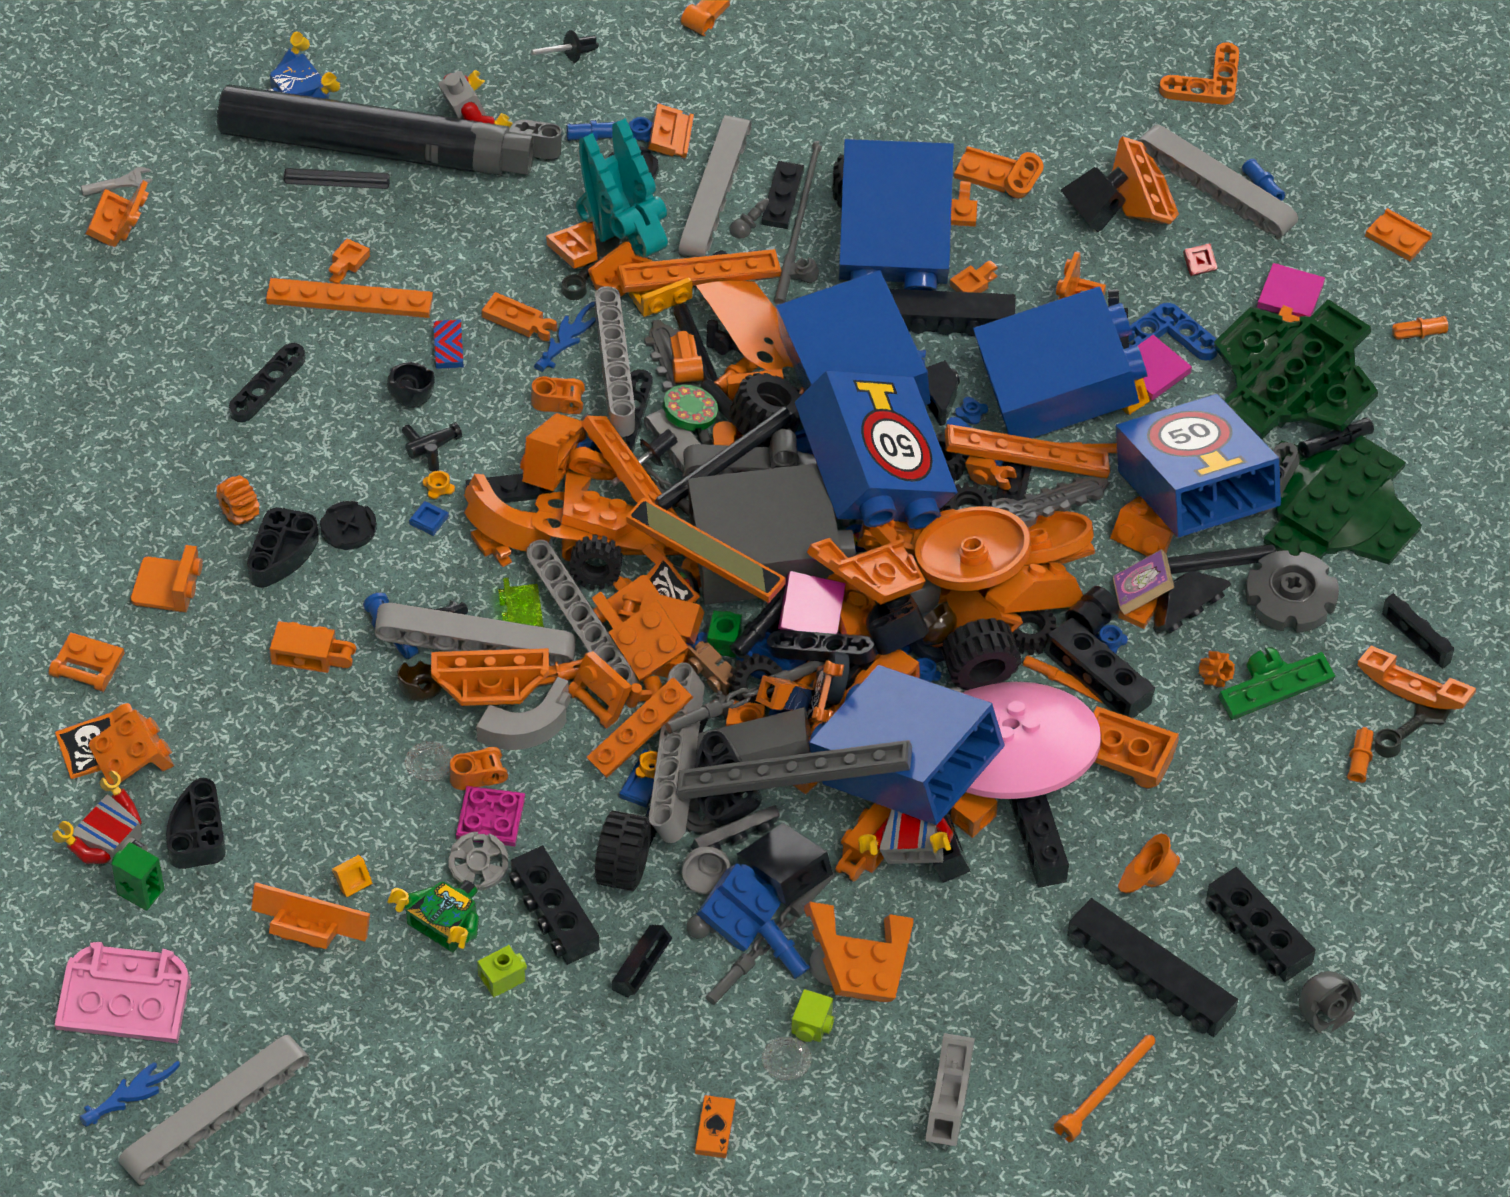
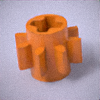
M1209 651V657L1201 658L1199 674L1205 679V685L1225 687V681L1233 679L1235 664L1229 660L1230 654Z

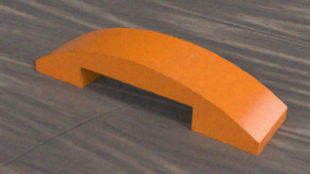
M1370 646L1358 660V667L1372 680L1388 691L1420 705L1438 709H1463L1476 693L1475 687L1449 678L1445 684H1441L1397 666L1396 655L1374 646Z

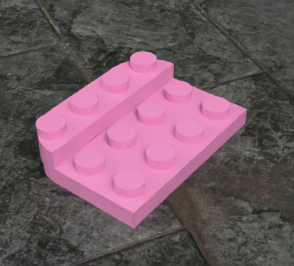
M102 942L90 943L89 947L82 949L73 958L70 957L68 960L54 1026L56 1030L178 1043L188 989H191L188 970L182 960L174 955V952L162 949V953L104 947Z

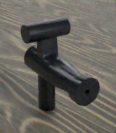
M711 319L707 321L706 346L708 348H715L720 355H725L731 350L742 354L729 333L718 330L717 320Z
M456 422L450 424L449 428L432 432L422 437L410 425H405L402 428V433L410 441L405 445L409 457L414 459L425 454L428 460V468L432 472L439 470L438 448L454 438L456 440L462 438L461 428Z

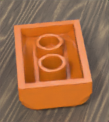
M1096 706L1093 713L1100 727L1101 744L1095 763L1132 776L1137 785L1141 787L1152 788L1159 785L1173 759L1179 741V734Z

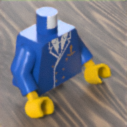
M294 32L290 37V43L293 45V48L288 49L281 62L270 74V90L329 99V92L334 93L340 89V83L336 80L337 77L332 72H327L322 77L304 53L299 54V51H305L309 48V40L303 37L300 32Z

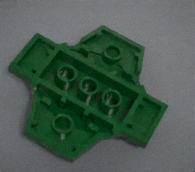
M1329 299L1311 316L1299 317L1300 321L1287 322L1283 320V316L1249 307L1214 341L1215 350L1236 376L1237 388L1224 401L1261 439L1276 426L1282 428L1286 423L1302 420L1342 432L1378 397V389L1360 366L1355 365L1354 349L1371 333L1370 325Z
M1363 436L1356 438L1355 442L1349 446L1345 444L1340 450L1324 451L1306 459L1298 451L1299 464L1281 494V505L1276 507L1278 523L1264 537L1263 543L1266 545L1273 544L1276 551L1288 550L1293 556H1298L1300 552H1305L1319 559H1322L1326 554H1337L1338 551L1350 550L1355 552L1357 556L1390 565L1422 527V524L1395 496L1392 481L1403 470L1406 462Z

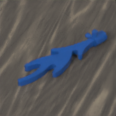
M595 302L586 305L578 313L573 324H568L569 316L564 317L559 327V343H555L554 339L550 338L548 352H543L542 357L534 365L535 369L543 372L548 366L554 368L556 364L551 360L557 354L572 345L580 343V338L573 337L582 334L595 323V317L585 323L582 322L584 315L595 306Z
M176 1061L168 1069L151 1076V1072L157 1067V1063L154 1062L144 1068L128 1087H126V1080L123 1079L115 1092L96 1109H92L89 1105L84 1107L86 1113L80 1116L82 1124L87 1127L92 1123L96 1124L100 1116L106 1113L125 1110V1103L120 1101H139L158 1094V1086H149L160 1083L177 1070L180 1062Z

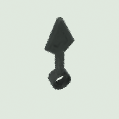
M614 236L604 242H601L599 238L595 240L598 260L588 263L578 274L568 275L563 279L562 291L566 298L579 300L586 295V281L590 277L588 269L619 246L620 239ZM571 285L581 286V288L578 290L568 289V287Z
M1415 703V717L1397 730L1387 728L1378 731L1375 737L1376 752L1386 758L1397 756L1400 753L1404 738L1423 724H1444L1451 709H1438ZM1388 739L1396 744L1388 747L1382 745L1381 741Z

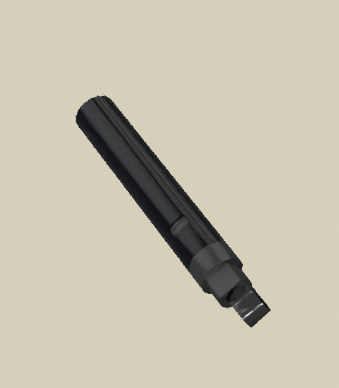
M230 84L223 88L217 110V128L223 135L500 176L503 175L504 171L528 175L531 171L534 157L555 159L561 155L562 129L556 124L532 120H517L512 124V128H509L508 126Z

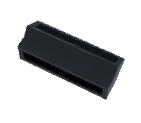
M649 925L612 980L613 991L627 998L637 993L673 939L663 925ZM656 940L659 941L653 949V951L651 952V954L649 955V957L646 958V955L648 954ZM638 967H640L641 969L639 970V972L630 984V979L632 978Z

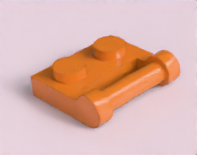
M70 632L57 658L50 664L49 675L56 678L63 676L94 686L96 690L104 692L125 654L124 648ZM69 662L101 673L96 675L66 666V663Z
M592 651L585 654L576 677L568 686L571 697L573 699L576 697L600 719V724L607 729L618 720L632 685ZM586 686L609 706L608 710L585 690Z

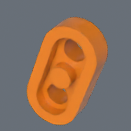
M1025 152L1016 161L1004 180V188L1010 196L1023 198L1032 189L1044 168L1043 161L1038 155L1032 152Z
M578 447L570 452L569 468L597 480H613L617 477L615 470L603 458L601 453L593 451L588 447Z

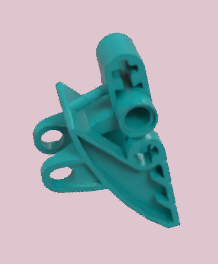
M624 118L612 124L614 155L606 159L600 153V148L593 133L579 139V156L585 193L576 202V209L583 221L587 223L593 221L601 242L614 236L619 239L628 237L635 253L646 258L665 249L668 245L667 236L660 223V220L667 216V208L660 197L653 196L656 191L655 181L651 172L649 173V168L643 155H641V150L635 137L633 138V133L627 119Z

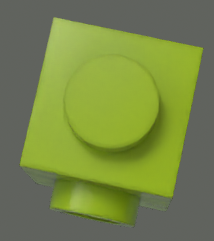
M510 945L477 961L478 976L493 998L525 982L526 962L520 953L515 954Z
M804 989L792 1018L791 1033L805 1042H811L812 1040L821 1042L824 1033L830 1034L835 1017L831 1016L833 1012V998Z

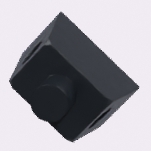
M1119 166L1108 176L1098 167H1094L1060 191L1096 232L1103 230L1125 203L1126 199L1119 192L1118 188L1129 177Z

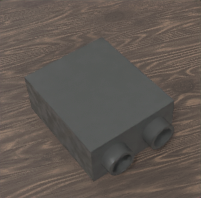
M817 463L688 479L691 525L784 576L786 580L789 571L824 579L834 574L833 571L807 553L810 544L830 538L848 558L856 556L852 530H837L835 520L837 517ZM697 563L704 605L759 598Z

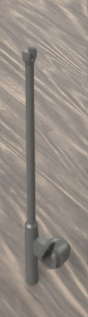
M814 141L812 145L813 153L789 251L785 255L774 300L776 304L785 303L790 280L800 279L801 281L812 283L818 278L819 268L815 260L808 257L807 262L806 259L800 258L795 263V251L818 154L822 150L819 141Z

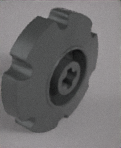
M1288 550L1277 551L1262 557L1258 561L1257 570H1250L1245 591L1246 601L1248 605L1256 606L1255 616L1264 624L1280 631H1284L1285 627H1293L1296 632H1306L1323 625L1326 622L1328 612L1333 613L1335 611L1339 595V585L1336 577L1328 576L1329 566L1321 559L1305 552H1300L1298 556H1293Z

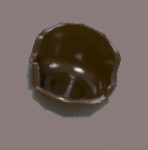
M946 603L940 604L924 617L929 632L920 640L928 645L941 644L944 640L948 639L947 636L951 632L955 631L957 617Z
M421 660L412 667L404 662L397 670L399 688L410 700L425 701L437 696L442 689L431 677V665L425 664ZM426 683L423 689H421L419 685Z

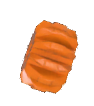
M240 475L232 476L217 486L216 497L219 500V506L223 514L226 515L229 522L237 526L245 524L259 515L260 504L257 501V495L253 491V486L249 485L246 478Z

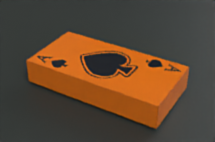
M704 1096L695 1154L720 1158L727 1157L736 1099Z

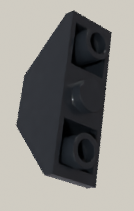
M1190 571L1179 576L1173 581L1174 588L1157 598L1153 630L1157 634L1165 630L1168 634L1174 632L1183 625L1181 622L1183 618L1188 616L1189 619H1192L1203 612V604L1208 601L1210 604H1213L1225 596L1223 590L1231 586L1229 580L1196 571Z

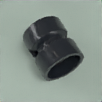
M1093 586L1081 597L1082 600L1077 601L1065 613L1066 621L1074 618L1095 636L1104 625L1108 624L1119 613L1120 608L1115 597L1108 590L1100 586Z

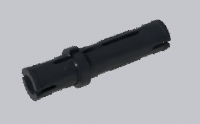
M1368 417L1362 418L1359 421L1350 423L1342 432L1332 430L1299 442L1298 451L1306 459L1342 444L1350 445L1355 442L1356 438L1372 434L1374 432V425Z
M785 585L765 606L761 613L744 626L745 630L730 645L731 651L739 658L744 659L743 656L747 655L757 642H762L766 637L765 633L780 618Z

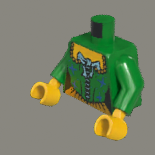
M464 880L456 889L446 882H439L434 887H428L412 893H407L400 888L392 889L387 903L397 904L395 910L398 912H402L404 908H407V924L450 952L454 953L457 947L464 949L466 943L477 938L479 916L476 913V903L472 898L478 890L472 882Z

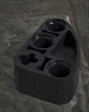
M280 507L272 508L266 512L247 560L249 580L253 586L264 588L279 582L291 575L306 562L319 541L318 524L315 516L306 512Z
M910 594L883 604L877 602L866 618L867 630L870 637L874 640L879 655H886L925 637L929 632L919 607Z
M712 730L706 733L701 740L695 768L743 762L734 745L718 730ZM723 743L719 751L713 752L717 744ZM759 790L698 797V802L705 816L719 828L754 812L762 801ZM746 792L748 795L743 798L742 795ZM724 806L723 812L720 815L714 816L716 809Z
M198 778L194 780L183 791L170 813L166 830V845L169 861L178 869L215 864L223 860L226 855L215 783L211 779Z

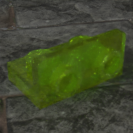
M503 578V589H498L500 606H506V612H501L502 621L544 627L538 584L510 587L509 578Z

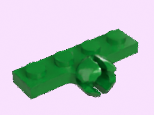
M1273 647L1265 648L1267 653L1265 655L1261 650L1249 657V661L1246 664L1252 679L1222 690L1218 695L1231 721L1332 682L1335 674L1323 652L1290 664L1284 662L1278 650Z

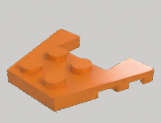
M569 470L566 472L561 524L599 536H606L612 540H616L637 529L626 523V516L635 506L628 505L622 499H609L600 496L598 492L587 491L591 483V477Z
M894 519L884 525L869 528L868 531L882 545L878 548L848 558L830 538L810 544L807 551L812 558L880 604L921 590L926 582L912 554H907L903 546L905 543L904 538L901 534L896 533Z
M815 902L807 903L804 906L806 917H811L815 928L812 931L816 942H820L825 957L822 960L835 995L879 1002L893 1001L896 998L914 923L913 918L891 914L885 917L886 943L836 935L834 905Z

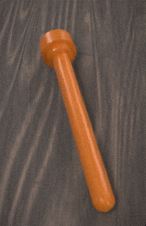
M1146 1035L1073 1114L1069 1113L1068 1115L1061 1116L1054 1124L1055 1132L1060 1136L1063 1132H1066L1069 1136L1065 1139L1068 1142H1073L1081 1133L1082 1122L1151 1049L1155 1044V1037L1153 1035Z

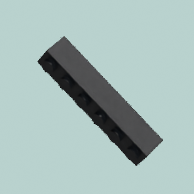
M889 289L908 331L917 334L939 332L943 335L966 333L967 335L975 336L973 328L1015 314L1016 294Z
M1090 898L1069 921L1067 936L1076 947L1086 948L1093 953L1099 963L1112 966L1118 971L1123 980L1127 982L1133 981L1142 987L1143 992L1149 998H1157L1165 1003L1172 1014L1178 1017L1182 1015L1188 1019L1198 1032L1202 1034L1208 1033L1214 1038L1236 1014L1238 998L1093 898Z

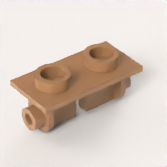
M700 641L694 649L689 645L688 664L692 666L697 674L701 673L707 679L708 685L714 692L722 691L723 695H728L729 687L732 686L729 683V677L733 676L730 673L733 667L727 661L717 666L716 664L722 660V656L709 643Z

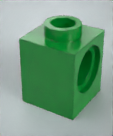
M713 610L707 643L720 655L736 657L731 651L730 645L741 635L742 614Z

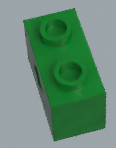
M131 842L114 855L111 865L117 895L147 911L165 890L159 858Z

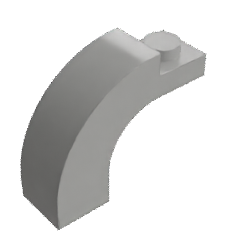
M557 677L543 702L530 711L515 713L489 705L476 726L477 741L491 747H498L499 749L520 750L540 745L551 739L567 722L566 709L571 700L568 680Z
M947 1033L943 1035L935 1091L925 1141L951 1146L957 1145L967 1095L975 1038Z

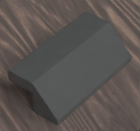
M805 707L713 729L722 732L734 745L743 762L811 753L808 738L811 737L812 732ZM712 730L698 733L695 763L703 736ZM723 743L717 744L713 752L719 751Z

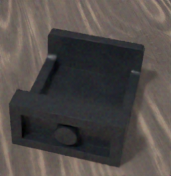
M785 823L780 824L737 853L739 864L749 866L755 874L776 887L779 901L786 906L833 875L827 851Z

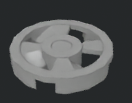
M471 832L461 836L452 845L449 856V870L453 879L458 884H461L464 880L473 883L476 874H483L484 881L482 884L474 885L477 890H486L496 886L505 877L508 869V853L504 844L496 836ZM473 841H484L482 848H474ZM501 854L502 867L491 865L490 857ZM455 858L466 860V863L455 866Z

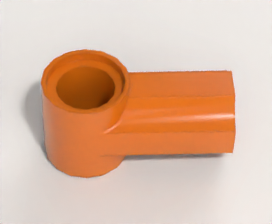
M701 0L697 5L690 4L682 14L681 24L705 36L704 33L709 28H713L715 20L730 6V0Z
M687 331L677 332L676 335L670 337L675 384L703 381L702 358L697 355L694 335H690Z

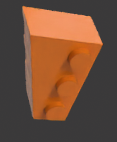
M556 413L526 437L525 454L520 464V469L523 470L522 482L554 491L569 469L570 452L577 448L579 442L586 439L587 431L581 424L583 421Z

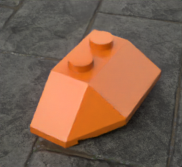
M1122 136L1118 143L1112 171L1119 166L1129 177L1118 188L1119 192L1126 199L1122 206L1123 212L1132 219L1135 218L1151 223L1171 224L1179 213L1163 173L1154 159L1145 152L1147 149L1142 142Z
M1051 562L1025 565L1010 579L987 588L985 599L1002 613L1072 607L1077 601L1082 600L1083 594L1076 578L1066 571V567L1060 563Z
M549 648L431 652V677L461 706L521 704L549 674Z

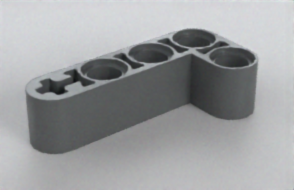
M787 429L774 432L771 436L769 448H753L717 475L797 466L796 434ZM692 444L686 447L683 451L685 477L728 446Z

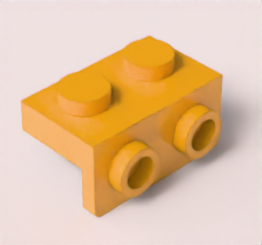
M688 277L660 289L629 292V296L643 317L692 299V280Z

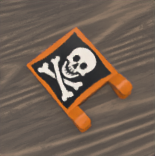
M648 543L643 548V553L656 565L646 576L660 595L695 603L700 595L693 590L673 567L674 565L666 557L662 548L659 545ZM619 576L617 582L614 581L613 585L620 591L632 581L629 578Z
M826 660L825 665L817 667L813 684L814 692L808 712H806L810 725L820 722L826 723L832 717L833 711L824 710L832 676L842 677L845 665L835 664Z
M122 704L111 713L55 732L71 779L101 771L89 747V742L133 711L130 704Z

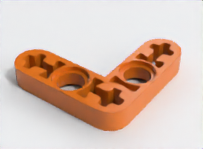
M1229 42L1221 43L1217 46L1213 79L1167 75L1160 81L1159 93L1164 98L1220 105L1232 103L1236 93L1239 61L1238 47ZM1224 53H1230L1229 62L1224 61ZM1226 71L1232 76L1222 77L1218 73ZM1169 85H1173L1174 89H1169ZM1222 85L1227 86L1226 95L1221 94ZM1201 88L1204 92L1196 94L1191 89Z

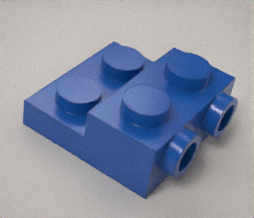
M736 863L726 869L696 914L733 946L741 951H745L758 934V930L770 921L781 902L777 898L778 894L773 886L769 884L762 885L754 878L755 872L752 868Z

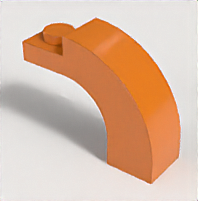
M484 474L473 475L470 484L465 490L464 497L468 502V506L464 514L477 529L505 546L526 552L529 545L536 540H545L549 543L552 536L539 531L531 525L532 514H536L535 512L520 511L508 506L496 496ZM545 519L543 524L552 528L548 520Z

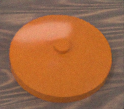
M987 506L962 508L940 516L926 526L919 535L915 545L916 561L922 575L939 587L957 591L981 590L1005 582L1025 566L1031 553L1030 534L1026 524L1009 511Z
M1054 511V514L1049 517L1039 515L1036 524L1028 528L1031 540V553L1025 565L1054 561L1085 548L1094 537L1092 521L1083 514L1068 511Z

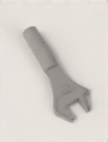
M137 167L120 178L82 185L81 192L83 196L103 192L104 189L113 190L120 187L138 188L143 180L149 184L153 179H142L141 173L150 172V169Z

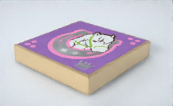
M1162 549L1113 576L1119 608L1124 615L1174 588L1168 558Z

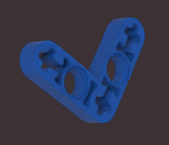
M1172 303L1160 304L1130 325L1132 334L1129 335V342L1134 341L1133 345L1129 343V347L1139 345L1152 335L1160 338L1165 333H1168L1201 360H1212L1218 354L1214 348L1216 338ZM1163 313H1164L1165 315H1170V314H1172L1173 316H1172V318H1171L1170 316L1163 317ZM1152 327L1155 332L1147 334L1142 332L1141 328ZM1182 329H1190L1191 331H1193L1194 334L1191 336H1184L1179 331ZM1201 346H1204V347L1211 346V350L1208 349V348L1201 349Z

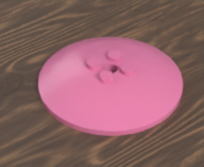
M1001 682L962 692L993 704L1005 744L1004 748L967 789V793L998 799L1028 798L1047 794L1077 780L1092 766L1098 756L1101 734L1094 713L1081 700L1065 691L1037 683Z

